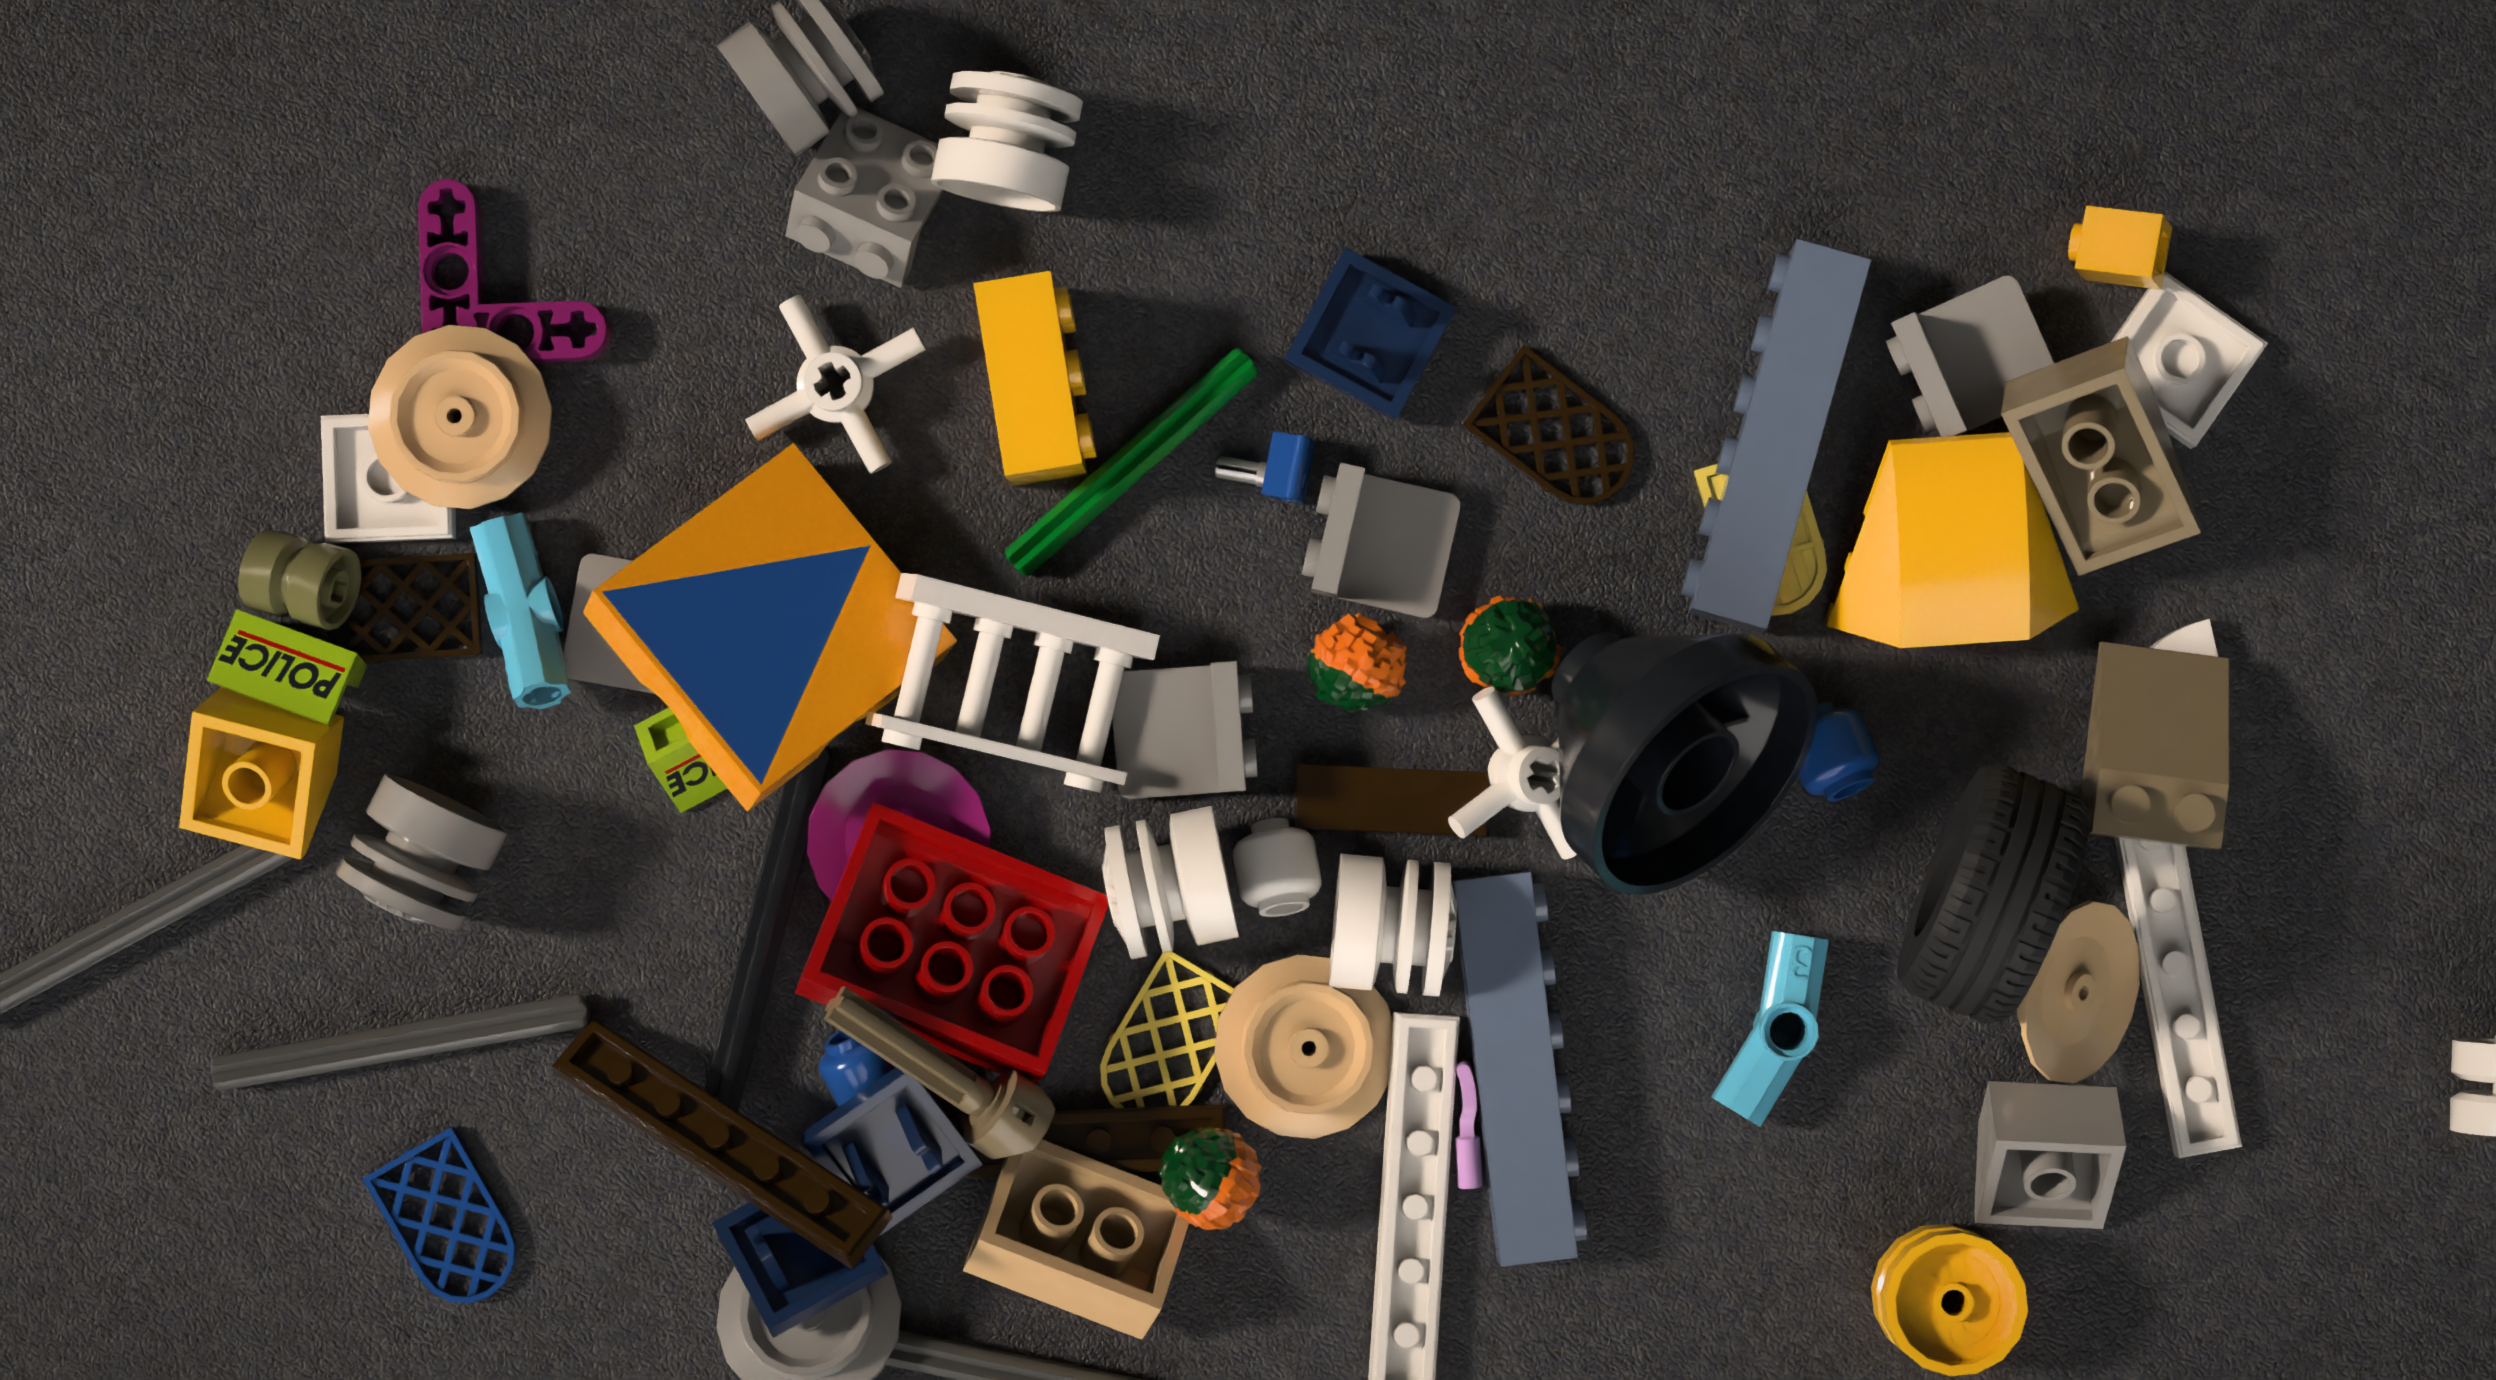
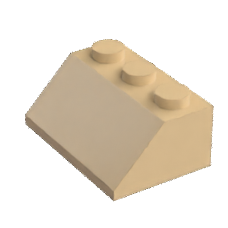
M1041 1140L1034 1151L1006 1157L980 1220L963 1271L1142 1340L1162 1309L1189 1222L1177 1215L1175 1207L1170 1203L1161 1185Z

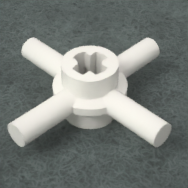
M802 295L786 300L779 305V308L807 359L799 370L796 392L745 419L752 434L759 441L811 413L822 421L843 424L870 474L884 469L892 463V460L864 410L872 399L875 377L925 351L915 329L911 328L861 356L852 349L828 345ZM832 370H836L841 377L847 373H850L851 376L843 384L846 394L839 399H836L830 392L824 396L820 392L828 385L825 375Z
M1487 687L1473 696L1472 701L1499 747L1492 755L1488 765V779L1491 786L1448 818L1450 827L1460 838H1465L1506 806L1518 811L1536 812L1561 858L1569 859L1576 856L1577 854L1569 847L1564 838L1560 821V802L1558 801L1560 798L1558 735L1551 741L1540 736L1521 735L1495 687Z

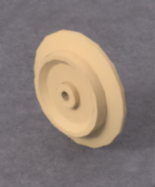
M447 325L414 336L387 359L371 390L368 429L380 464L402 490L433 506L474 509L507 498L534 475L550 443L552 404L541 371L519 345L486 328ZM459 410L462 418L456 423L454 421V414Z
M2088 900L2065 911L2044 962L2029 991L2017 1008L2021 1036L2030 1062L2048 1080L2074 1084L2095 1074L2117 1050L2132 1020L2140 986L2139 946L2131 922L2115 905Z
M1297 954L1263 964L1234 988L1218 1018L1214 1057L1225 1092L1246 1118L1280 1136L1316 1139L1349 1129L1377 1106L1388 1086L1392 1036V1017L1388 1003L1374 986L1371 991L1329 987L1330 958ZM1307 1041H1311L1313 1044L1312 1051L1304 1054L1302 1052V1045Z

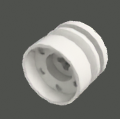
M960 71L953 73L950 94L968 103L947 104L945 119L970 131V136L939 139L931 184L958 196L984 203L1036 212L1061 211L1069 166L1052 156L1044 154V148L1074 146L1077 132L1058 122L1070 123L1079 121L1083 101L1075 95L1052 87L1044 81L1021 74L1003 71H992L989 73Z
M1212 806L1170 814V844L1157 846L1152 830L1146 820L1136 821L1140 847L1138 851H1127L1120 825L1104 828L1106 848L1102 870L1114 926L1126 943L1131 959L1148 956L1144 928L1155 925L1162 952L1173 951V922L1186 919L1191 934L1198 946L1239 937Z
M1340 854L1331 943L1329 987L1371 991L1381 962L1393 964L1396 992L1407 994L1411 965L1422 966V995L1439 997L1443 978L1450 962H1452L1456 933L1457 899L1451 882V863L1433 862L1429 890L1418 889V860H1407L1400 886L1389 887L1386 883L1383 857Z

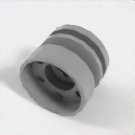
M797 0L807 14V17L799 23L794 21L780 1L771 6L773 15L783 33L774 41H771L752 22H748L716 45L796 157L830 133L827 122L818 106L827 98L849 117L858 113L857 108L843 89L845 85L854 80L871 103L884 94L877 81L870 60L871 57L835 6H832L825 0Z
M385 773L366 811L374 821L389 830L385 840L369 835L354 834L350 842L351 846L374 862L369 864L354 858L343 857L336 870L337 876L358 889L368 901L394 915L418 924H432L448 930L460 931L467 916L464 911L443 897L448 895L467 902L475 901L478 895L477 890L469 882L457 875L456 871L460 864L475 869L490 870L508 831L485 815L439 792L397 775Z

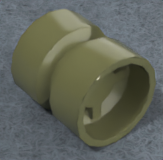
M275 529L262 530L252 539L241 561L238 576L239 596L243 605L252 610L278 617L291 616V618L298 619L304 624L327 630L337 629L347 620L354 609L361 584V564L357 554L350 549L328 543H309L308 540L301 536Z

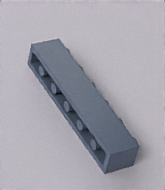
M1799 239L1795 241L1789 256L1781 253L1777 254L1767 289L1778 293L1772 317L1764 314L1760 315L1750 351L1761 353L1755 377L1743 375L1733 412L1744 415L1737 439L1729 436L1725 437L1716 468V473L1727 476L1720 500L1709 497L1698 532V534L1709 537L1703 561L1691 558L1682 587L1681 595L1692 598L1688 610L1689 614L1760 634L1767 630L1871 259Z
M1528 871L1451 880L1457 899L1456 927L1497 1261L1501 1267L1578 1258L1576 1241L1587 1240V1229L1582 1201L1571 1203L1568 1177L1579 1176V1163L1575 1139H1563L1560 1113L1571 1112V1098L1567 1074H1555L1553 1049H1561L1564 1047L1559 1010L1548 1011L1545 986L1555 985L1556 977L1551 946L1540 948L1537 922L1548 921L1544 884H1532L1531 872Z

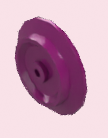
M885 749L851 761L825 784L809 816L807 854L818 886L830 900L834 896L872 802L990 848L991 827L978 792L956 767L923 751Z

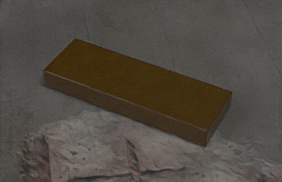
M1297 764L1294 828L1457 835L1450 827L1448 818L1488 788V772ZM1486 822L1469 835L1486 836Z

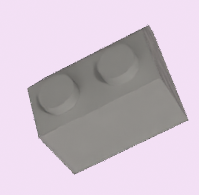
M1988 1081L1978 1121L1975 1222L1983 1224L2103 1229L2127 1147L2117 1087Z

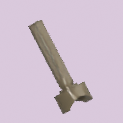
M845 986L841 987L836 997L828 1002L825 1011H827L824 1017L825 1021L961 1111L969 1114L963 1133L964 1141L990 1159L1005 1158L1031 1152L1039 1145L1055 1113L1051 1099L1040 1086L1013 1069L1002 1072L989 1083ZM1025 1112L1032 1115L1026 1122L1022 1121Z

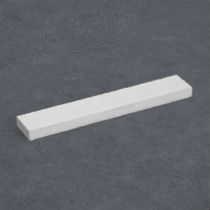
M2114 837L2129 920L2139 946L2140 978L2174 1157L2184 1158L2242 1147L2186 847Z
M1393 1012L1368 1380H1435L1460 1021L1458 1016Z

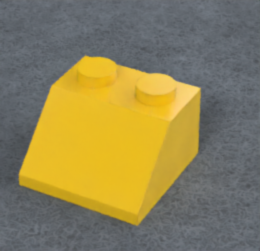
M223 687L219 688L192 711L179 828L301 860L306 855L337 775L344 716L335 714L329 727Z

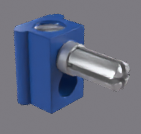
M1273 431L1267 462L1261 461L1258 463L1220 456L1217 459V465L1257 472L1256 475L1222 468H1215V475L1217 478L1255 484L1257 487H1262L1261 494L1267 498L1304 504L1316 442L1310 437Z

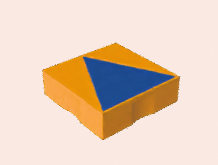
M794 443L595 588L583 611L584 615L640 683L659 696L671 709L683 727L689 742L747 812L817 759L832 739L854 722L867 717L868 711L876 713L899 695L918 616L912 615L913 602L895 598L901 572ZM944 624L933 668L944 659L957 642L956 638Z

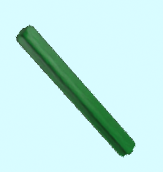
M1233 349L1013 542L1005 551L1008 561L1021 575H1031L1252 381L1258 373L1255 363L1241 349Z

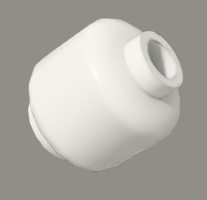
M1271 818L1252 824V834L1240 840L1233 850L1241 899L1249 906L1258 908L1259 914L1266 917L1286 916L1307 909L1310 905L1309 899L1317 894L1322 885L1313 836L1306 830L1289 827L1288 819Z

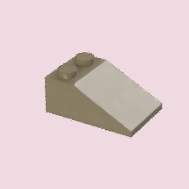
M2128 336L2006 381L2001 415L2078 576L2201 533V525L2154 391Z
M2099 642L2080 794L2081 799L2091 812L2089 834L2202 849H2221L2229 790V658Z

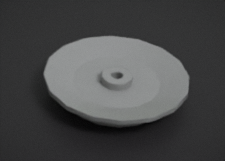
M880 1257L888 1272L886 1276L773 1338L734 1266L720 1292L716 1327L726 1362L741 1380H873L882 1372L899 1338L902 1303L891 1268Z

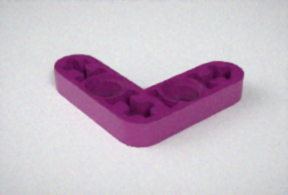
M442 179L434 181L425 188L420 196L418 205L422 333L450 325V311L444 307L436 309L437 299L452 303L470 299L469 309L456 306L458 326L486 328L500 335L504 322L511 317L523 316L531 321L534 328V337L530 345L523 349V351L533 363L583 362L595 359L604 353L610 343V323L603 312L588 302L557 301L484 304L482 215L478 198L472 190L457 180ZM453 193L454 199L466 206L465 213H458L454 216V235L460 239L468 236V245L463 246L457 243L445 242L434 246L435 236L447 239V223L445 219L434 214L435 206L444 205L446 194ZM447 256H461L468 265L469 273L467 280L458 289L445 290L440 288L435 278L436 266ZM553 314L550 324L555 328L575 326L576 316L584 314L585 321L597 327L596 335L587 336L585 347L577 348L576 341L570 337H551L554 350L545 351L548 331L543 316Z

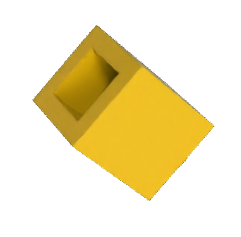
M2086 206L2083 224L2075 223L2071 231L2068 249L2069 260L2076 261L2075 269L2085 281L2161 290L2172 226L2163 214Z

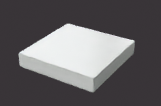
M2164 272L2161 290L2147 289L2111 341L2113 342L2126 336L2129 337L2154 391L2168 434L2190 449L2196 447L2268 344L2167 272Z
M369 414L321 416L325 543L345 544L457 539L456 508L433 506L402 490L380 464L368 429Z

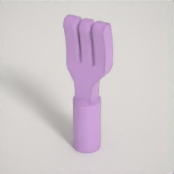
M1462 1059L1457 1063L1456 1068L1463 1100L1459 1121L1460 1135L1455 1138L1457 1187L1460 1189H1475L1483 1187L1480 1137L1475 1135L1474 1120L1477 1112V1090L1471 1063L1468 1060Z

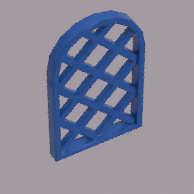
M453 1126L416 1148L406 1150L402 1156L362 1178L411 1263L413 1271L431 1293L449 1302L473 1303L490 1297L507 1282L516 1259L517 1244L507 1216L502 1212ZM444 1139L439 1161L417 1155ZM452 1143L467 1168L447 1163ZM405 1162L400 1183L378 1178V1176ZM414 1163L436 1169L430 1191L408 1186ZM444 1171L467 1177L461 1199L438 1194ZM474 1181L489 1207L469 1202ZM377 1186L397 1191L392 1212ZM405 1194L428 1199L422 1222L399 1216ZM436 1202L458 1207L452 1230L430 1224ZM466 1210L489 1216L483 1238L461 1233ZM496 1220L503 1230L507 1244L491 1240ZM399 1225L419 1230L414 1250ZM427 1232L450 1238L444 1261L421 1255ZM458 1240L481 1246L475 1269L452 1263ZM488 1249L508 1253L507 1265L501 1276L483 1271ZM422 1264L441 1269L437 1285L426 1273ZM450 1271L472 1277L467 1295L452 1294L445 1290ZM480 1279L495 1283L488 1290L477 1293Z

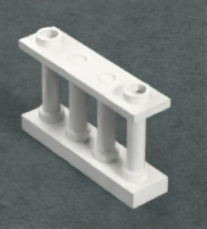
M901 573L895 598L913 602L912 615L918 616L894 717L869 711L867 713L865 724L884 728L882 742L920 750L922 738L1065 771V785L1101 793L1104 781L1125 785L1127 773L1101 767L1124 667L1131 669L1133 657L1154 660L1160 635L918 574ZM952 612L976 618L973 630L979 632L955 732L919 723L943 623L950 624ZM1013 627L1036 633L1033 645L1039 646L1016 746L980 738L1004 638L1011 639ZM1073 643L1096 648L1093 660L1099 661L1076 761L1041 752L1064 653L1071 654Z

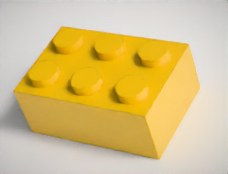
M1051 271L973 283L1006 479L1013 487L1087 475L1085 459L1095 458L1097 455L1092 424L1088 413L1077 414L1075 396L1086 395V387L1078 349L1067 351L1065 334L1076 332L1068 287H1056Z

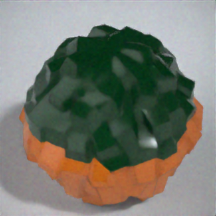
M1499 595L1491 598L1489 604L1475 609L1474 612L1467 616L1465 619L1466 623L1459 633L1461 636V647L1458 650L1459 660L1462 661L1461 665L1464 673L1472 683H1477L1485 688L1493 686L1498 694L1505 693L1513 697L1536 690L1538 682L1544 678H1550L1555 673L1554 669L1559 664L1562 646L1555 642L1557 637L1549 623L1550 618L1543 610L1542 605L1533 596L1529 600L1524 601L1517 596L1502 597Z
M1348 613L1338 622L1333 623L1329 629H1325L1322 634H1317L1315 637V647L1311 649V654L1308 657L1309 679L1317 688L1316 697L1320 701H1327L1333 706L1338 705L1349 713L1355 710H1369L1372 705L1387 704L1391 697L1399 695L1400 689L1406 683L1403 678L1405 667L1408 663L1405 660L1407 655L1406 643L1402 642L1393 632L1386 636V631L1374 619L1365 617L1361 613L1355 615Z
M1212 1126L1205 1129L1198 1127L1180 1137H1175L1174 1142H1171L1162 1156L1163 1163L1158 1171L1162 1177V1190L1170 1203L1175 1207L1177 1215L1185 1218L1195 1227H1200L1206 1231L1229 1228L1233 1222L1238 1223L1245 1217L1247 1209L1252 1207L1259 1196L1261 1188L1259 1171L1262 1166L1257 1162L1256 1150L1247 1145L1239 1133H1232L1231 1130L1213 1128Z

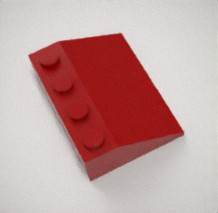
M872 802L817 934L795 994L827 1006L830 999L835 998L840 988L845 986L943 1052L999 1074L1009 1069L1016 1070L1036 1084L1046 1074L1108 908V897L1103 893Z

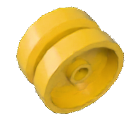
M1947 1223L1919 1226L1897 1238L1879 1259L1871 1285L1874 1315L1886 1338L1922 1368L1947 1376L1978 1374L2002 1361L2019 1341L2028 1314L2025 1282L2013 1260L1991 1241L1981 1237L1974 1231ZM1950 1290H1958L1959 1295L1950 1298L1953 1307L1945 1311L1941 1305L1944 1294Z

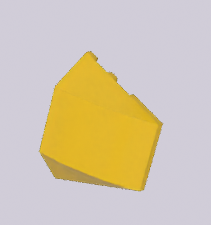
M2010 432L1888 441L1863 511L1865 519L1853 552L1848 553L1843 567L1845 571L1844 578L1835 603H1830L1824 622L1827 627L1894 647L1914 648L2030 640L2079 610L2042 498Z

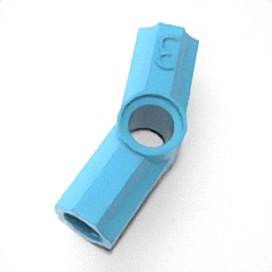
M518 513L481 522L471 527L470 531L488 590V594L484 595L487 618L498 646L503 650L505 670L512 698L519 708L530 707L541 710L560 704L561 700L571 693L558 633L564 630V621L554 587L550 579L543 575L538 551L535 548V542L530 531L531 526L528 523L526 514Z
M1772 931L1760 1010L1754 1019L1753 1029L1711 1096L1761 1127L1801 1059L1812 1051L1819 1037L1816 1018L1828 939ZM1792 1012L1801 1024V1033L1793 1045L1779 1048L1770 1037L1772 1021L1780 1014Z

